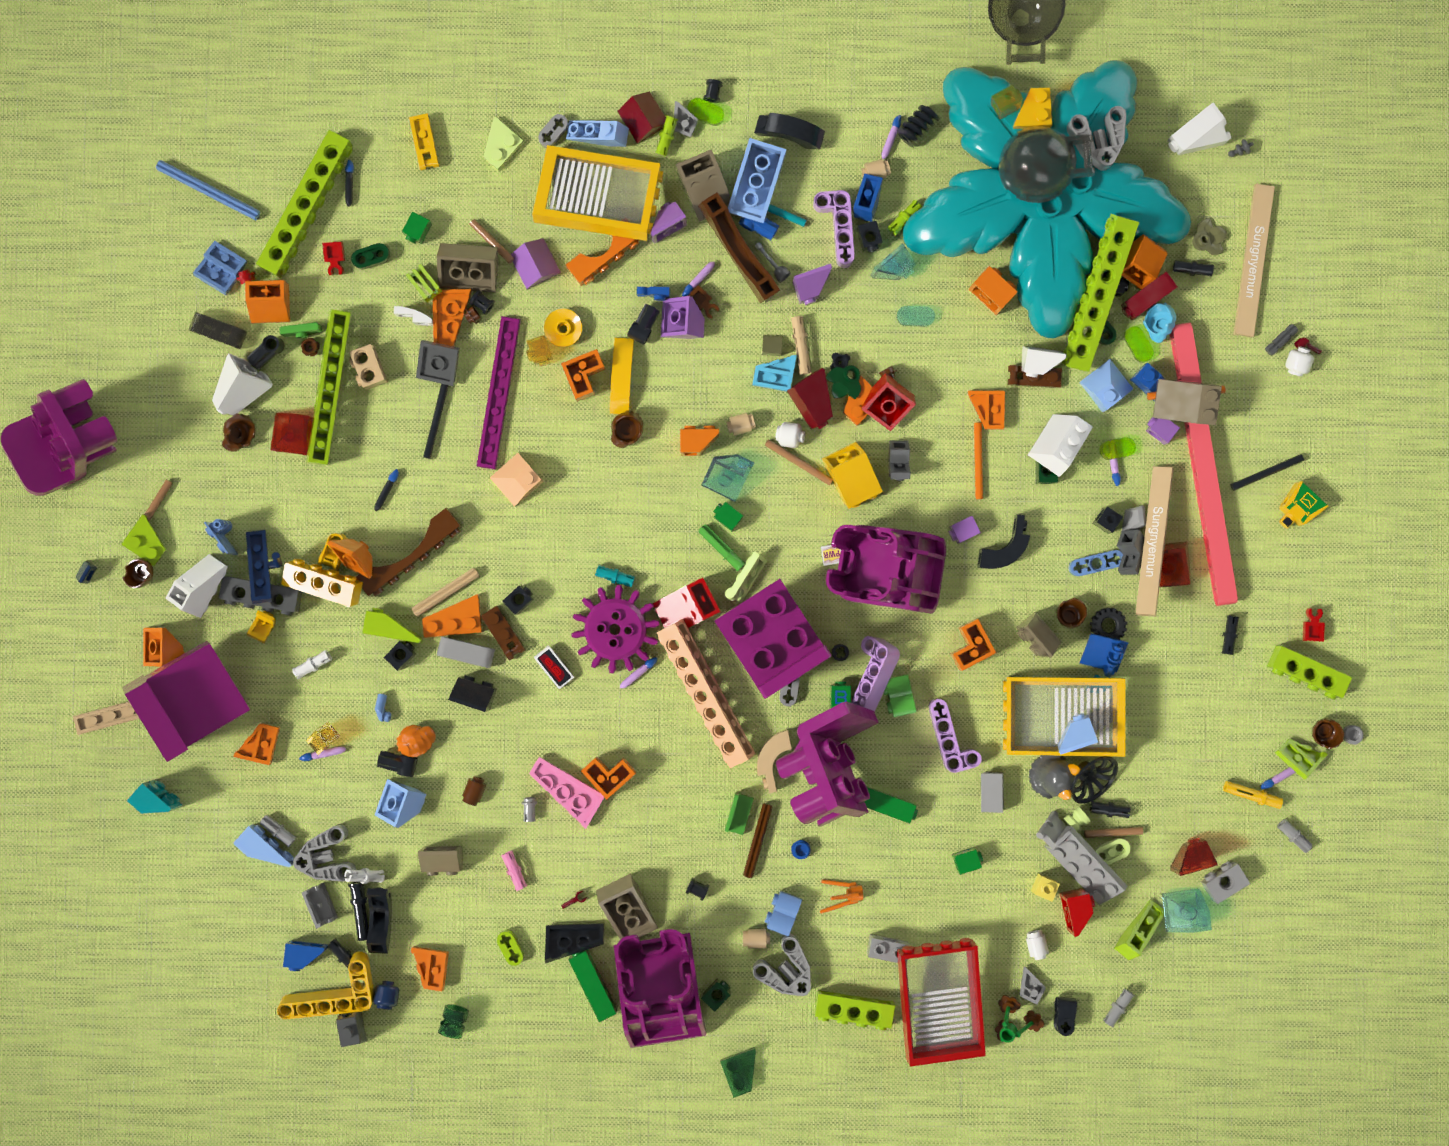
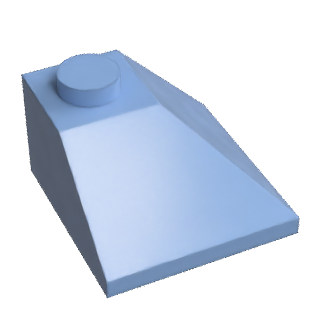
M1111 359L1079 382L1102 412L1108 410L1133 390Z
M1084 713L1073 716V720L1069 721L1058 743L1060 755L1098 743L1089 715L1084 716Z
M387 779L375 816L399 828L420 813L426 794L416 788Z

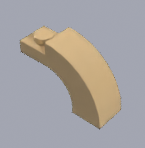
M787 729L771 736L762 746L758 755L757 775L766 776L762 780L764 790L768 789L769 793L777 792L773 776V763L780 753L792 749Z

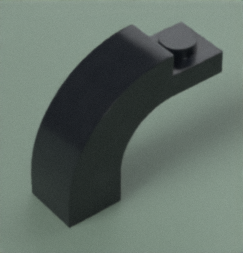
M778 113L759 115L754 132L758 136L780 137L793 141L805 149L818 150L821 149L825 135L823 129L810 122Z
M1014 515L1012 537L1004 548L1000 550L979 549L977 568H1002L1020 558L1030 540V535L1023 534V531L1027 529L1025 515Z
M380 887L368 888L367 899L370 911L369 930L366 941L368 953L388 954L392 923L391 893H388L387 889Z

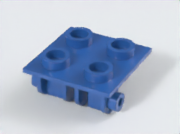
M1090 633L1080 664L1103 669L1104 675L1110 678L1118 671L1128 642Z

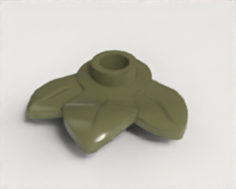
M1206 218L1197 226V234H1195L1192 241L1193 246L1199 251L1206 250L1211 255H1219L1224 252L1220 243L1226 238L1227 231L1220 226L1213 227L1211 219Z

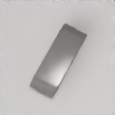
M441 636L437 655L491 668L495 649Z

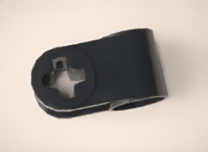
M1056 997L1054 1004V1028L1061 1035L1069 1036L1075 1029L1077 999ZM1064 1023H1067L1068 1026L1064 1027L1063 1030L1060 1026L1064 1025Z

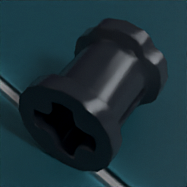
M707 79V90L703 100L710 103H719L720 98L718 97L723 83L719 80Z
M478 290L471 298L469 304L475 305L483 311L484 315H487L494 306L495 301L493 299L489 300Z
M692 877L685 893H691L703 901L710 885L699 883Z

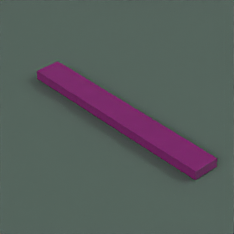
M501 316L477 467L496 470L521 319Z

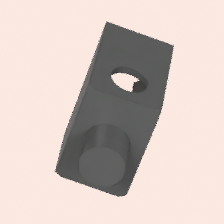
M362 1012L338 1015L336 1024L341 1047L367 1042Z

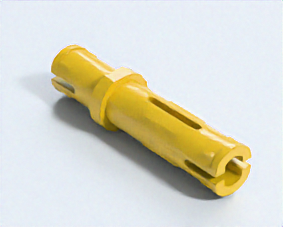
M1226 781L1223 787L1224 792L1255 801L1261 806L1267 805L1280 809L1283 804V798L1268 794L1265 790L1258 791ZM1237 789L1242 790V791H1245V792H1248V793H1251V794L1249 795V794H1245V793L1239 792V791H1237Z

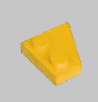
M1030 88L1013 125V129L1051 128L1050 88Z

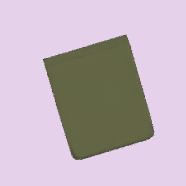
M763 335L762 355L781 356L782 337Z

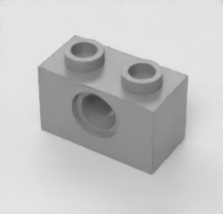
M1233 861L1222 864L1220 870L1206 874L1204 876L1205 879L1200 881L1212 901L1217 904L1250 884L1239 864ZM1227 876L1228 882L1222 886L1221 879Z
M870 934L867 955L870 958L898 963L897 949H902V947L910 944L908 941Z

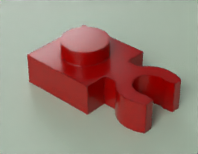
M343 241L322 243L324 262H330L328 267L329 276L333 275L335 267L339 270V275H343L344 269L340 265V261H345Z
M1307 608L1306 616L1309 618V622H1303V641L1324 642L1325 623L1319 622L1323 615L1322 609H1317L1316 616H1313L1312 609Z

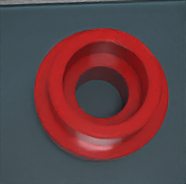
M248 269L239 272L240 277L236 278L237 281H240V284H244L245 281L255 280V272H250Z

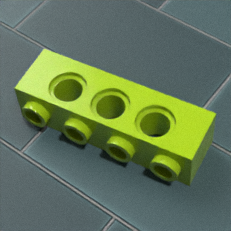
M1283 646L1275 647L1267 667L1272 669V673L1279 676L1285 674L1290 677V681L1297 684L1303 682L1307 684L1306 688L1318 692V690L1325 692L1324 696L1333 700L1344 698L1352 680V677ZM1290 661H1293L1294 663V669L1292 671L1288 669V663ZM1307 669H1310L1312 672V676L1309 679L1305 675ZM1327 676L1329 678V684L1325 687L1323 684V679Z
M817 990L814 1015L820 1021L828 1022L829 1019L837 1020V1023L847 1025L848 1022L856 1023V1026L859 1027L871 1025L875 1026V1029L886 1030L887 1028L892 1029L895 1004L893 1001ZM831 1005H840L839 1011L832 1012L830 1010ZM852 1007L859 1008V1012L856 1015H851L849 1010ZM871 1010L878 1011V1015L875 1018H870L868 1013Z

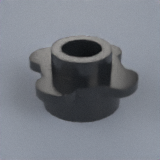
M833 353L830 369L832 370L836 367L845 368L848 366L850 356L848 354Z

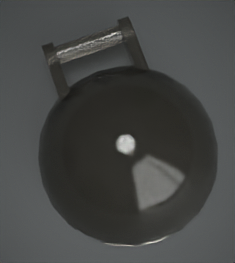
M989 0L988 15L994 31L1003 40L1007 41V65H1012V62L1046 63V40L1060 26L1065 13V0ZM1041 43L1040 54H1012V44L1031 46Z
M1032 126L1016 132L1004 145L999 158L998 170L1004 187L1015 194L1016 198L1032 203L1046 202L1063 194V191L1071 183L1072 178L1095 175V168L1092 167L1091 152L1093 136L1077 135L1066 137L1060 131L1047 126ZM1083 144L1084 168L1076 169L1077 158L1073 145Z

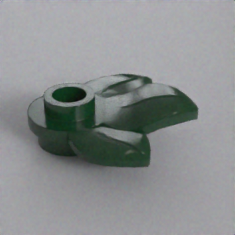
M856 366L836 367L826 375V379L833 383L832 395L834 398H842L847 394L853 399L859 396L861 392V385L859 383L860 371ZM848 372L853 374L852 378L848 377Z

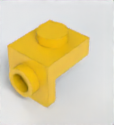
M258 610L256 618L247 632V636L265 644L275 626L274 616L267 611L261 612Z

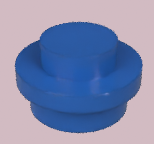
M804 840L794 842L791 847L792 854L797 859L807 858L811 851L810 845Z

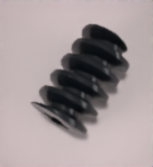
M920 105L918 111H914L913 116L908 117V122H904L903 127L898 128V135L908 146L913 147L912 141L915 143L919 142L916 136L918 135L923 138L922 130L929 132L927 125L933 127L935 124L932 119L939 121L940 118L930 107Z

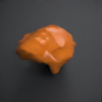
M406 726L399 734V737L396 738L398 751L407 757H419L432 747L436 735L429 726Z

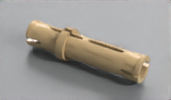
M803 316L792 317V339H794L796 345L800 375L810 374L812 371L806 341L808 336L805 333Z

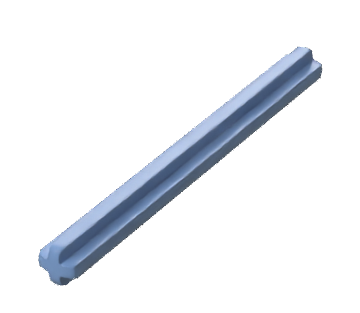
M162 160L158 161L156 165L158 171L253 220L259 218L261 213L259 210Z

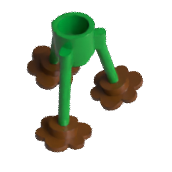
M1003 995L1001 1000L998 1001V1005L1001 1006L1000 1010L1005 1013L1004 1020H1000L998 1026L995 1027L998 1040L1010 1043L1014 1041L1015 1037L1020 1038L1021 1034L1027 1029L1038 1032L1040 1028L1044 1027L1045 1023L1041 1019V1015L1033 1010H1029L1027 1015L1024 1016L1026 1025L1017 1030L1012 1022H1008L1010 1013H1015L1016 1010L1020 1009V1003L1017 1002L1015 997H1009L1008 995Z

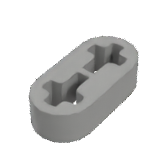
M561 114L553 116L540 131L538 139L543 147L547 148V145L554 146L566 132L568 122L565 116ZM561 120H563L562 123H563L564 126H563V127L558 126L557 129L554 130L555 127H556V123H555V122H556V121L560 122ZM552 132V135L550 136L551 141L544 142L543 136H549Z
M799 678L796 681H792L791 687L786 685L780 689L779 698L784 706L795 704ZM787 689H791L790 695L794 697L789 703H786V700L783 699V695H787Z

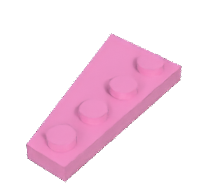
M539 757L529 774L586 829L603 801L604 796L598 790Z

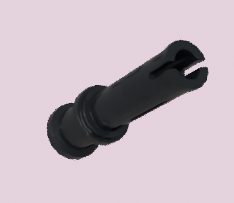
M350 882L348 887L351 890L352 899H350V903L354 908L357 941H365L368 936L365 908L367 897H365L364 893L365 884Z

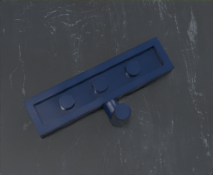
M265 530L246 532L252 604L272 602L270 569L282 567L280 554L274 552L272 554L273 561H269Z

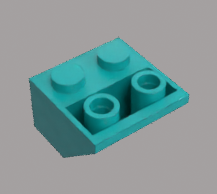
M158 780L142 783L127 800L141 814L170 812L182 806L179 802L180 799L175 794L166 791L165 785Z

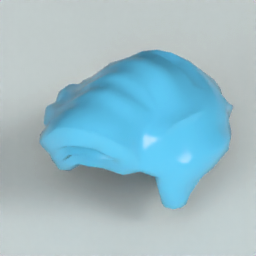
M1157 303L1148 309L1143 325L1154 342H1163L1166 336L1172 332L1177 319L1175 311L1167 303Z

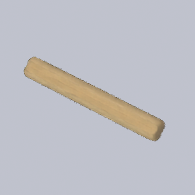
M475 568L470 569L412 607L413 613L416 616H420L480 576Z

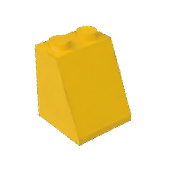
M856 442L822 458L830 477L833 479L834 485L848 509L856 508L862 502L874 499L883 492L865 451Z

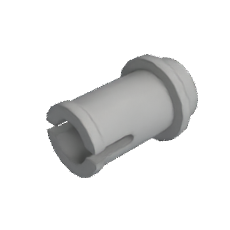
M525 797L524 801H522V805H524V822L536 821L535 805L537 801H535L534 797Z

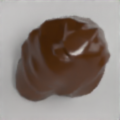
M626 410L613 419L611 424L612 443L616 447L626 448L638 441L643 433V421L639 417V413Z
M236 413L225 421L223 427L225 438L222 441V446L228 451L237 452L241 448L251 445V441L255 438V424L249 415Z

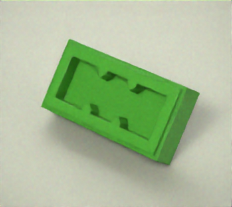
M317 322L281 326L279 328L280 334L284 337L296 336V338L308 337L307 334L322 333V326Z

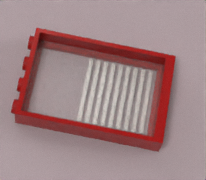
M962 938L960 941L952 942L945 940L939 944L924 943L917 947L907 945L902 947V949H897L905 1055L909 1066L986 1056L978 946L975 941L970 938Z

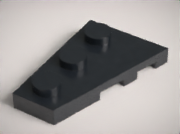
M604 923L546 925L545 964L603 945Z

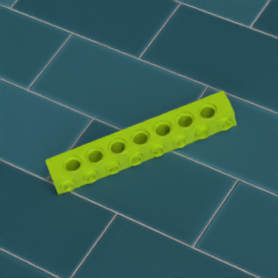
M328 130L256 262V265L279 278L287 273L289 269L288 264L291 258L296 256L299 243L304 241L307 236L306 230L309 225L314 223L318 208H321L325 203V195L328 191L332 190L336 175H339L343 170L344 160L352 153L353 145L348 139ZM333 151H337V156L333 159H330V153ZM323 168H328L326 175H320ZM318 184V191L311 192L312 187ZM310 201V206L307 209H302L303 203ZM296 218H301V223L297 226H294V220ZM292 235L291 241L285 243V236ZM282 251L283 256L276 260V253Z
M1111 214L1110 218L1106 221V230L1104 236L1100 239L1099 251L1093 260L1091 275L1088 276L1086 281V293L1080 299L1081 306L1079 312L1074 317L1075 324L1073 330L1068 335L1067 348L1063 351L1066 354V358L1062 363L1067 367L1086 372L1090 371L1139 225L1138 221ZM1119 232L1120 236L1118 240L1115 241L1114 237L1116 233ZM1113 251V257L1108 260L1109 253ZM1107 270L1106 277L1102 279V273ZM1101 289L1100 295L1096 297L1097 290ZM1095 308L1094 313L1089 316L1090 310ZM1088 326V332L1083 334L1084 328ZM1082 345V350L1077 353V348Z
M334 309L329 311L306 463L328 465L350 312Z

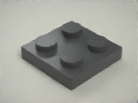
M422 340L420 342L416 378L454 386L460 348Z

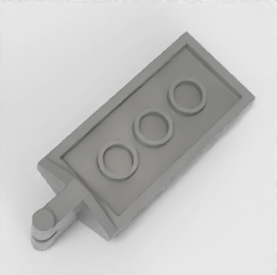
M1052 811L1036 834L1039 839H1043L1046 842L1045 848L1090 896H1093L1098 905L1124 892L1128 886L1072 826H1066L1059 819L1058 813Z

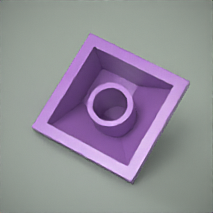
M667 202L660 207L661 210L658 211L651 231V238L654 244L687 226L686 216L676 202Z
M831 264L794 276L793 286L800 304L805 303V306L816 302L815 299H818L830 275Z
M692 296L668 298L663 301L661 337L680 339L704 338L705 318Z

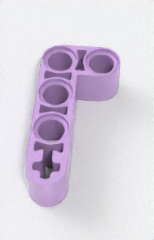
M842 190L819 192L814 197L813 207L819 213L833 212L836 262L839 267L848 268L854 260L850 196L846 191ZM842 197L846 200V203L839 205L836 199ZM825 199L827 201V205L820 206L818 205L817 200ZM840 216H844L847 218L848 222L845 224H841L838 222L837 218ZM846 235L849 241L842 243L839 240V236ZM843 249H847V250H846V257H848V261H847V262H844V259L842 258L843 253H844Z
M866 636L862 640L861 648L871 659L851 703L875 711L899 660L900 653L895 646L886 640Z
M938 698L931 700L928 708L944 767L948 771L955 773L979 766L982 760L980 753L973 749L959 750L946 702ZM937 702L938 704L943 706L942 708H940L941 715H945L946 717H939L937 719L935 718L936 716H939L938 711L934 710L933 708L936 707ZM941 721H946L948 724L945 731H940L938 728ZM950 739L953 742V746L951 749L946 750L943 744L946 740ZM971 753L976 755L974 763H968L967 756ZM952 758H956L958 761L955 768H950L948 765L949 760Z

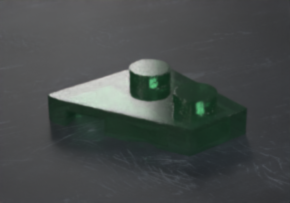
M755 1047L720 1060L733 1098L752 1091L756 1055Z

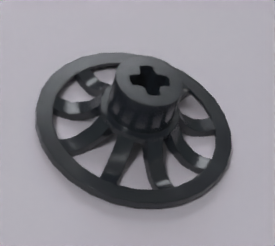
M1103 756L1091 762L1084 761L1080 763L1078 767L1081 770L1076 775L1071 786L1072 799L1077 803L1084 804L1103 795L1117 776V761L1113 757ZM1103 761L1100 766H1095V763ZM1108 761H1110L1112 764L1106 767ZM1113 770L1111 775L1102 774ZM1097 778L1109 781L1105 786H1103L1097 780ZM1078 779L1081 780L1080 786L1075 787ZM1092 783L1100 789L1095 795ZM1088 788L1089 796L1084 798ZM1082 790L1081 794L1077 797L1075 793Z

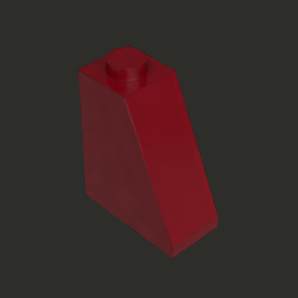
M1166 271L1121 304L1122 312L1127 318L1130 317L1133 320L1178 286Z
M821 368L787 390L810 429L816 427L819 429L829 424L827 420L833 417L825 370Z

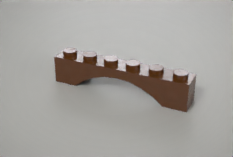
M718 192L702 201L698 206L760 304L780 291L779 287L745 243Z
M448 508L443 509L430 520L424 539L409 556L391 565L372 567V577L370 579L359 574L356 576V580L363 582L362 589L368 597L379 596L385 591L383 588L388 584L390 586L395 584L400 579L398 576L403 572L407 574L413 570L416 562L426 560L430 556L429 552L434 548L436 550L440 549L445 545L444 541L447 538L451 537L452 539L461 532L459 529L462 528V525Z

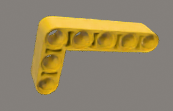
M360 951L353 954L348 966L351 988L285 995L282 997L277 1008L278 1016L282 1019H295L362 1012L370 1009L373 1002L374 987L368 955Z

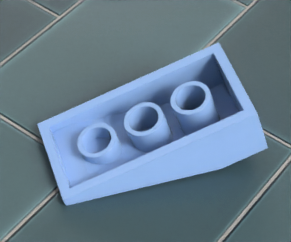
M749 138L728 206L731 214L764 224L785 159L786 149Z

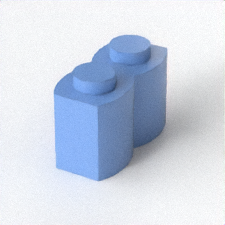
M781 890L779 894L775 893L771 903L774 905L772 912L768 911L764 921L767 923V929L789 937L802 899Z

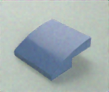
M214 241L204 253V259L194 270L193 275L226 296L237 281L238 273L242 272L245 268L247 260Z

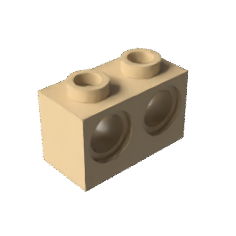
M372 344L349 352L351 355L349 362L351 367L357 371L358 375L355 377L359 387L362 386L365 390L388 382L376 349ZM363 354H367V361L365 363H360V356ZM369 372H374L375 376L372 381L366 380V375Z

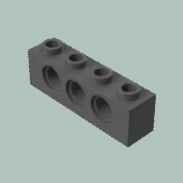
M224 576L222 578L219 599L225 600L224 603L236 605V602L244 603L243 607L255 609V605L262 606L263 611L274 612V609L281 610V614L292 616L293 612L299 613L303 592L271 584L272 602L252 604L250 580ZM240 588H244L246 592L243 598H240L238 595ZM279 594L283 596V603L281 605L276 603V597Z

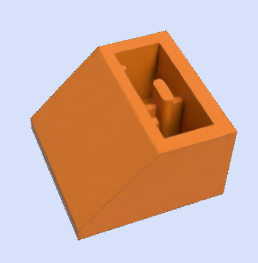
M1143 234L1133 241L1122 276L1142 290L1157 279L1168 254L1167 251Z
M284 280L245 281L246 304L252 324L290 322L289 284Z
M684 426V429H680L681 456H700L719 437V429H715V426H704V429H696V426Z

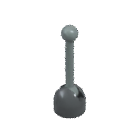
M756 243L755 248L760 250L775 268L774 276L777 281L781 283L786 280L791 272L785 266L778 267L762 248V243Z

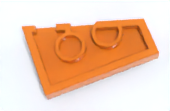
M471 289L442 290L441 293L433 298V342L449 346L455 345L471 295Z
M479 594L423 618L424 638L482 632Z

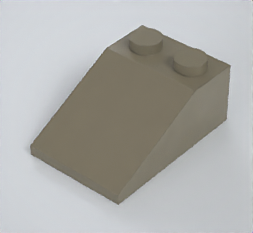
M1158 379L1153 418L1216 425L1222 387L1216 384Z
M631 874L596 890L598 904L620 940L630 935L641 937L658 929L647 903Z

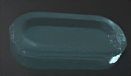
M903 306L898 310L896 318L903 326L927 327L935 320V313L930 307Z

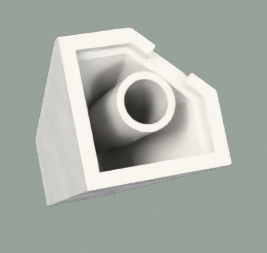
M1212 103L1175 132L1167 141L1173 152L1183 155L1223 146L1231 139L1230 132L1225 131L1224 125L1227 124L1225 117L1216 105Z
M228 353L212 401L219 413L234 416L270 389L273 384L267 374L262 371L258 373L247 360Z

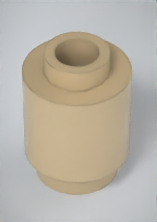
M880 159L865 163L864 168H861L862 176L869 174L884 179L891 175L888 160L883 161Z
M743 413L729 417L730 421L726 422L729 433L733 432L734 436L752 431L751 429L756 428L752 413Z
M748 929V931H743V947L766 948V944H770V933H766V929Z

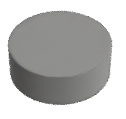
M1348 725L1343 729L1345 733L1344 741L1346 743L1355 745L1362 741L1363 731L1360 727Z

